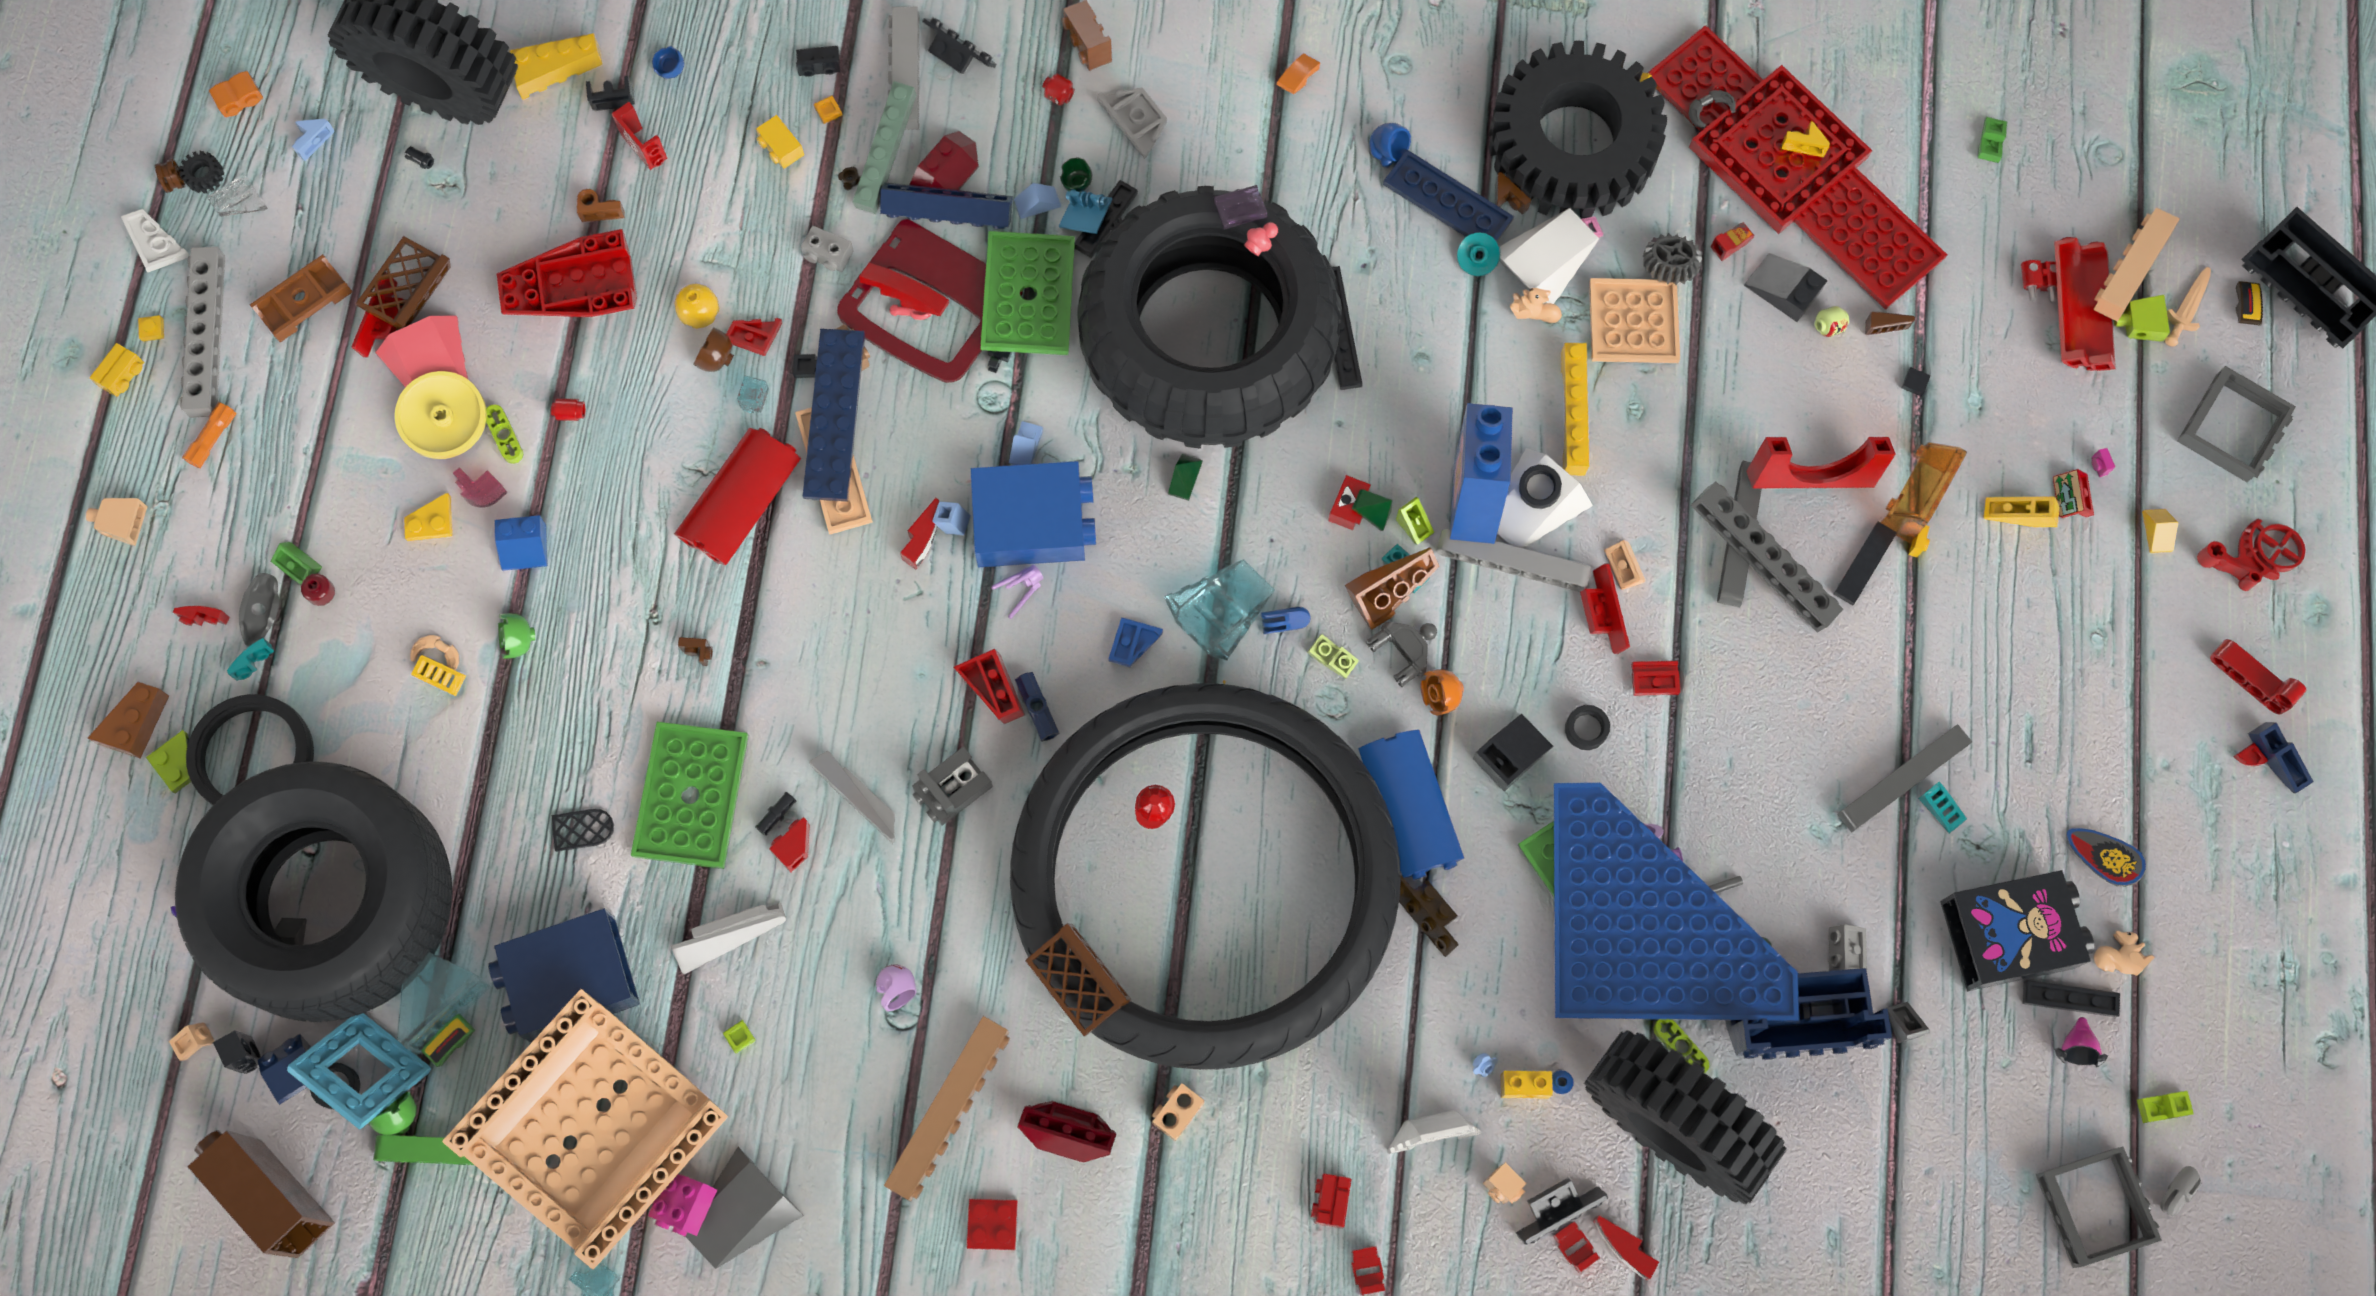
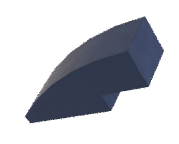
M2265 722L2248 733L2252 742L2256 744L2268 759L2266 763L2292 793L2296 794L2314 782L2293 742L2286 741L2277 722Z

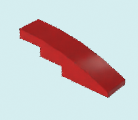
M868 263L859 275L860 283L880 288L881 295L900 299L902 307L941 316L950 303L949 299L930 287L885 267Z

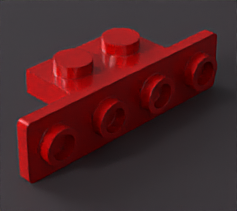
M392 278L394 287H397L398 282ZM389 279L380 280L377 284L378 290L392 288ZM393 293L380 295L382 304L396 302L395 298L392 297ZM372 296L368 305H380L378 297ZM397 306L384 309L385 315L393 319L398 314ZM365 311L352 348L362 357L367 358L375 339L385 340L389 334L396 331V327Z
M1604 563L1593 570L1597 589H1584L1580 592L1590 634H1608L1613 654H1619L1628 649L1630 644L1610 564Z

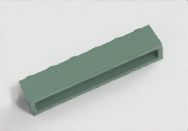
M893 81L853 199V204L857 209L876 214L881 202V188L888 181L917 96L915 88Z

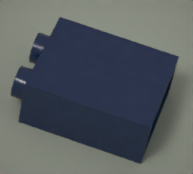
M605 908L494 945L498 960L488 963V969L497 990L506 988L510 1005L501 1007V1016L509 1035L518 1032L520 1037L533 1042L580 989L593 997L612 1014L641 1005L615 916Z

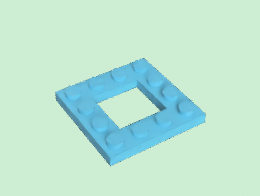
M363 1013L350 1017L290 1063L287 1071L360 1130L429 1074L431 1067ZM357 1044H360L391 1069L388 1074L362 1095L328 1069L329 1066Z

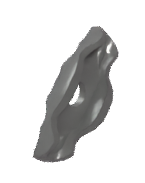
M260 573L255 576L242 598L239 610V626L242 639L247 647L266 636L277 616L279 608L278 581L273 575L268 573ZM262 604L266 611L263 615L257 616L252 613V606Z

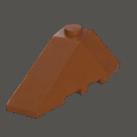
M1429 547L1366 572L1347 583L1345 587L1353 604L1369 628L1373 630L1391 619L1396 613L1395 610L1403 601L1405 603L1408 601L1409 595L1417 586H1422L1439 568V564L1432 549Z

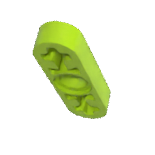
M493 404L486 408V422L501 455L508 463L515 464L520 462L524 452L506 413L499 405ZM496 412L498 414L497 416L501 423H496L492 413ZM501 430H509L507 438H498V433ZM509 444L515 450V455L512 457L507 447Z
M1659 1019L1655 1022L1654 1033L1669 1051L1671 1049L1676 1050L1675 1043L1677 1040L1685 1041L1688 1049L1685 1053H1681L1683 1057L1688 1056L1693 1050L1695 1054L1691 1057L1695 1061L1701 1060V1066L1704 1068L1705 1073L1708 1071V1058L1674 1020ZM1660 1023L1664 1025L1668 1023L1671 1026L1668 1029L1672 1035L1677 1032L1679 1036L1669 1042L1668 1039L1671 1038V1035L1668 1032L1662 1033L1660 1031L1662 1028ZM1689 1058L1686 1062L1692 1065L1694 1061Z

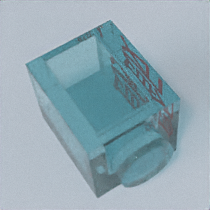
M744 376L737 397L742 410L749 413H754V411L762 412L769 391L765 380Z

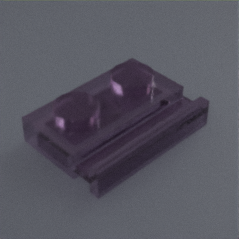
M1257 185L1214 197V203L1216 204L1224 229L1267 217V211Z

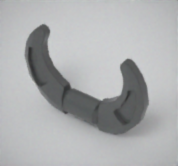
M1715 90L1709 92L1707 96L1699 99V101L1695 99L1689 108L1691 122L1699 128H1706L1699 115L1703 107L1712 103L1713 100L1714 102L1727 104L1731 113H1734L1736 108L1734 98L1727 92Z

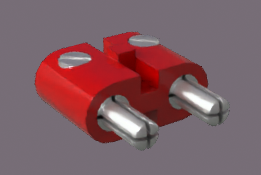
M2041 260L2022 262L2023 287L2029 291L2030 301L2038 300L2036 290L2040 289V291L2049 293L2050 303L2057 302L2056 262L2045 261L2041 263Z

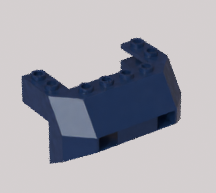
M1866 968L1798 973L1799 1021H1767V1018H1762L1758 1021L1748 1019L1725 1020L1735 1054L1737 1056H1744V1059L1762 1056V1060L1776 1059V1055L1785 1054L1786 1058L1800 1057V1053L1809 1052V1056L1824 1055V1051L1831 1050L1833 1054L1848 1053L1847 1049L1858 1047L1875 1049L1878 1046L1885 1045L1884 1041L1892 1038L1888 1009H1881L1873 1013ZM1832 1005L1834 1015L1813 1016L1812 1007Z

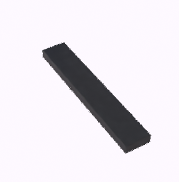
M1335 266L1332 269L1336 277L1335 285L1342 306L1340 335L1334 357L1340 390L1360 388L1363 383L1340 266Z

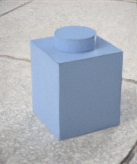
M939 502L932 522L946 534L964 535L971 515L958 503Z

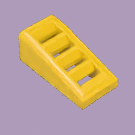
M424 655L419 657L411 673L412 676L454 696L457 695L466 675ZM438 667L437 670H436V672H435V674H434V676H433V678L430 679L431 676H432V674H433V672H434V670H435V668ZM444 671H446V674H445V676H444V678H443V680H442V682H441V684H440L439 681H440V679H441V677H442ZM452 675H455L450 687H447Z

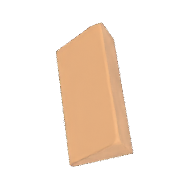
M1623 540L1604 549L1621 590L1645 582L1643 573L1628 541Z

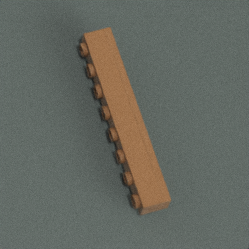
M985 1016L981 1018L885 1182L884 1186L910 1202L913 1198L917 1199L924 1188L921 1185L926 1176L930 1177L936 1168L934 1162L937 1156H942L949 1145L946 1142L951 1133L955 1135L961 1125L959 1119L962 1113L967 1114L974 1102L971 1100L975 1091L980 1092L986 1081L983 1077L987 1070L992 1071L998 1061V1058H996L997 1053L1000 1049L1004 1050L1010 1040V1037H1008L1009 1031Z

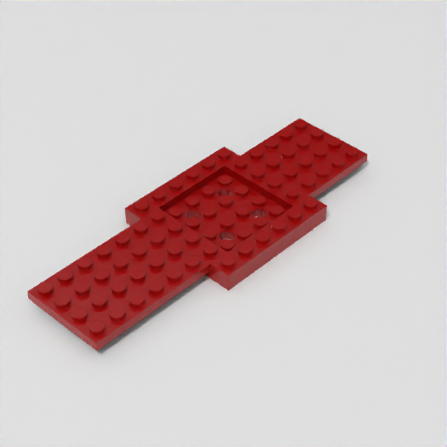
M1705 25L1647 72L1657 84L1656 90L1690 122L1689 108L1695 99L1699 101V99L1707 96L1709 92L1715 90L1729 93L1735 100V112L1731 113L1727 104L1714 102V100L1712 103L1704 106L1699 117L1706 125V128L1695 126L1700 133L1691 140L1689 148L1778 234L1795 222L1885 310L1947 257L1948 254L1857 169L1858 166L1869 158L1873 150L1783 65L1779 66L1763 80ZM1776 117H1784L1786 123H1779ZM1811 121L1814 122L1830 143L1824 157L1781 149L1782 142L1788 131H1798L1806 134ZM1752 141L1757 147L1749 148L1746 142ZM1776 171H1784L1787 177H1779Z

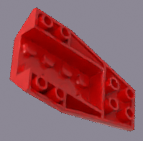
M623 229L579 237L496 274L501 313L503 315L595 317L635 309L637 301L632 259Z

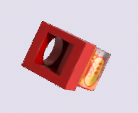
M1742 222L1732 230L1730 229L1724 234L1717 235L1710 247L1719 259L1723 261L1747 245L1755 235Z

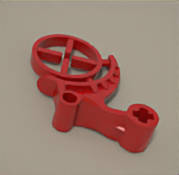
M2258 518L2243 530L2238 542L2237 558L2229 555L2222 543L2213 541L2198 553L2197 560L2205 568L2213 567L2233 575L2239 580V588L2243 591H2249L2262 580V577L2278 580L2280 577L2278 572H2288L2296 568L2304 560L2306 549L2301 536L2292 528L2282 524H2272L2264 528L2261 525L2263 521ZM2257 528L2260 532L2255 537L2253 548L2252 537ZM2275 530L2283 532L2285 535L2280 543L2265 534V532ZM2291 537L2298 549V555L2287 548H2284L2282 551L2277 549L2268 559L2262 550L2261 541L2272 548L2276 546L2281 548ZM2281 552L2283 556L2295 564L2282 566L2274 562Z

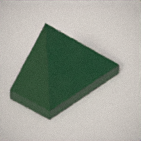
M1182 454L1175 465L1168 495L1189 501L1203 460Z
M1360 489L1352 509L1377 529L1384 531L1392 511V500Z

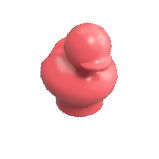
M1269 222L1263 228L1250 229L1247 233L1248 240L1244 246L1256 256H1259L1261 252L1268 251L1272 246L1269 238H1275L1278 233L1277 225Z

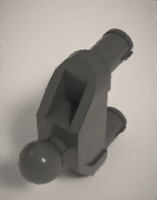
M1386 622L1382 625L1381 631L1366 640V644L1368 647H1372L1370 649L1372 652H1375L1388 641L1395 645L1409 663L1406 668L1394 675L1395 681H1399L1398 685L1403 687L1416 676L1422 677L1426 673L1428 644L1425 640L1430 641L1437 636V628L1432 623H1426L1421 626L1419 633L1414 626Z

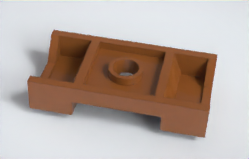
M322 254L251 303L250 306L281 343L298 331L296 328L298 324L331 301L337 304L350 295L352 290ZM298 293H305V297L302 300H295V296Z

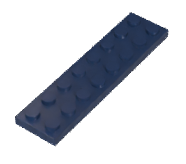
M820 328L803 499L848 502L865 342L864 331Z

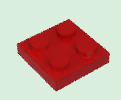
M969 1199L967 1249L1016 1250L1018 1200Z

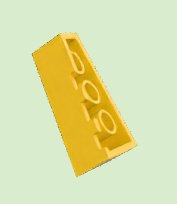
M594 33L510 50V53H513L516 57L515 63L518 64L514 77L516 87L522 99L530 97L529 94L533 92H542L547 89V86L556 82L560 84L567 81V78L574 74L578 76L603 65L600 47Z

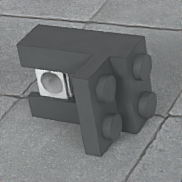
M964 746L929 773L925 769L917 774L919 781L912 785L915 792L912 795L919 805L924 803L929 809L926 812L934 823L938 821L941 826L993 787L992 781L984 771H980ZM963 772L972 774L971 778L967 781L959 779Z

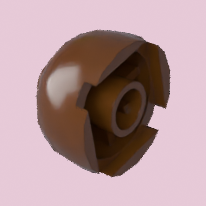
M713 327L693 365L707 372L718 371L724 365L728 367L734 357L731 354L733 346L728 335Z

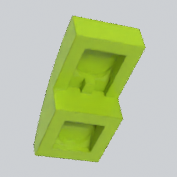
M2188 1091L2137 1100L2143 1123L2194 1114Z

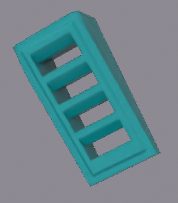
M1940 781L1918 798L1949 834L1967 820L1964 813ZM1937 794L1939 797L1933 801L1931 797ZM1943 801L1945 804L1938 808L1937 804ZM1949 807L1951 812L1944 816L1942 812ZM1955 814L1958 818L1950 824L1948 819Z

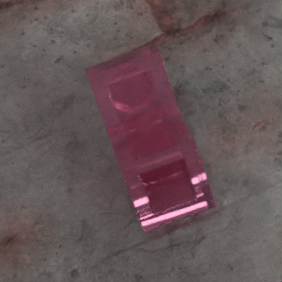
M460 467L453 472L457 478L455 484L463 491L461 496L468 504L474 507L485 508L492 506L508 493L488 470L474 482Z

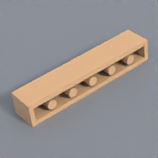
M2157 207L2152 215L2147 213L2141 223L2144 226L2143 229L2138 228L2132 238L2135 241L2134 244L2129 243L2122 254L2126 257L2124 260L2119 258L2113 268L2116 273L2109 274L2104 283L2107 286L2106 289L2101 288L2094 300L2098 302L2094 308L2095 311L2116 321L2120 319L2180 218Z

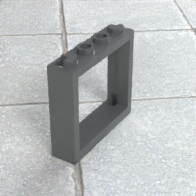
M2225 366L2214 377L2177 442L2243 481L2249 482L2253 477L2258 478L2265 467L2262 465L2265 460L2268 461L2275 450L2272 447L2274 444H2278L2285 433L2282 430L2292 422V413L2296 406ZM2224 386L2278 416L2249 466L2195 435Z
M2123 1146L2035 1174L2073 1268L2084 1267L2162 1241L2157 1229L2160 1227L2153 1220L2150 1212L2151 1205L2142 1193L2140 1178L2134 1173L2131 1166L2132 1159L2127 1156ZM2111 1158L2143 1237L2087 1255L2055 1176Z

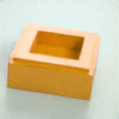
M833 95L813 104L823 124L842 116V111Z

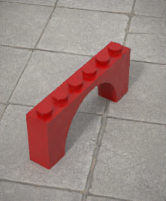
M1765 437L1746 472L1752 489L1874 488L1896 453L1889 437H1868L1856 451L1840 460L1819 466H1801L1790 461L1793 454L1787 437Z

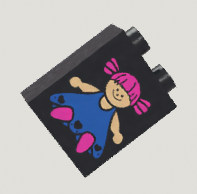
M2062 870L1954 892L1940 901L1967 992L2073 970L2091 962L2089 954L2094 952L2093 936L2086 926L2080 927L2075 909L2080 905L2079 892L2072 881L2065 880Z

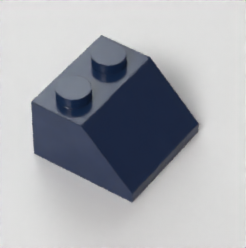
M301 1034L287 1039L281 1046L265 1053L257 1060L260 1074L279 1105L307 1088L287 1071L290 1063L311 1048Z

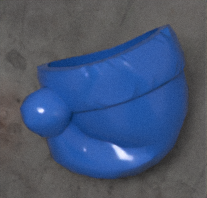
M1384 123L1378 126L1370 137V152L1374 158L1380 160L1384 168H1389L1392 162H1398L1406 150H1409L1411 135L1407 128L1398 123Z

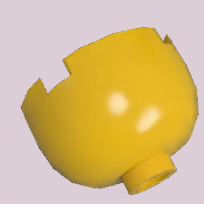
M697 283L682 288L676 295L674 302L676 314L684 325L692 326V328L696 329L712 324L720 309L714 292L709 287Z

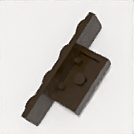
M1400 874L1399 903L1443 956H1448L1459 944L1445 926L1458 917L1457 914L1429 881L1413 890Z

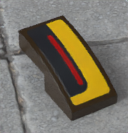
M2238 281L2235 287L2239 301L2235 308L2238 322L2261 326L2263 319L2261 284Z

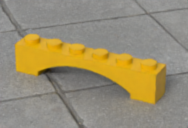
M1564 343L1561 351L1565 412L1562 454L1563 469L1570 475L1585 476L1589 468L1587 343Z

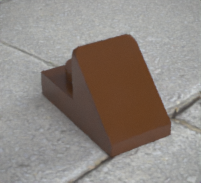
M1502 172L1498 173L1495 183V205L1501 207L1508 201L1512 209L1518 210L1523 215L1529 209L1531 199Z

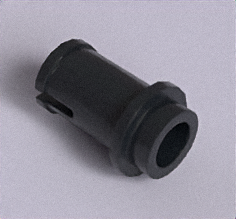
M412 146L408 147L405 151V158L419 164L422 169H430L434 164V158L430 153H423Z

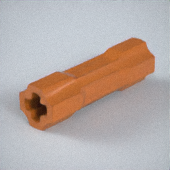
M218 402L209 415L206 425L196 440L190 444L182 458L189 464L201 468L210 455L211 448L237 413L229 406Z

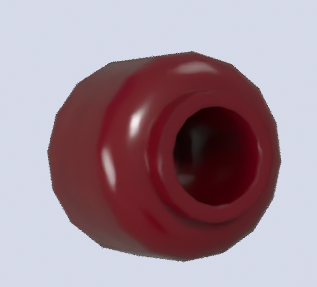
M318 573L311 574L303 580L301 593L312 605L324 606L333 599L335 587L324 575Z

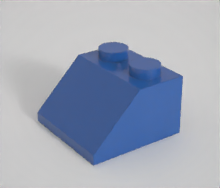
M540 515L494 520L495 543L502 571L548 566L546 523Z

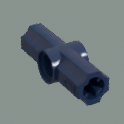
M1026 672L1015 679L1016 685L1041 742L1055 738L1060 733L1034 673ZM1034 703H1041L1043 705L1042 709L1038 711L1031 709Z

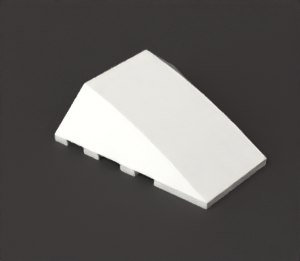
M1569 208L1499 246V261L1504 267L1507 266L1529 290L1531 288L1550 290L1549 300L1544 303L1554 304L1599 238Z
M1526 448L1511 474V482L1497 536L1508 545L1526 548L1542 538L1543 535L1552 532L1568 520L1570 521L1593 505L1580 483L1549 456ZM1538 464L1548 465L1555 469L1560 475L1562 482L1561 495L1557 502L1544 509H1536L1527 505L1522 500L1519 492L1520 478L1524 471ZM1544 474L1534 475L1527 483L1528 493L1535 499H1546L1553 492V481Z
M1448 1111L1406 1120L1387 1150L1388 1154L1410 1150L1422 1143L1455 1136L1458 1139L1480 1135L1481 1131L1458 1112Z

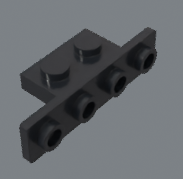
M934 17L932 19H923V23L938 32L928 52L960 74L965 73L973 57L988 67H996L997 64L992 61L993 57L984 51L980 53L975 49V44L968 40L962 41L959 39L960 35L950 28L946 30L942 27L943 23Z
M1566 1178L1527 1200L1536 1221L1517 1231L1516 1234L1525 1245L1535 1243L1541 1236L1558 1230L1561 1225L1570 1220L1578 1219L1582 1213L1589 1209L1599 1207L1608 1199V1196L1600 1187H1595L1579 1196L1572 1180Z

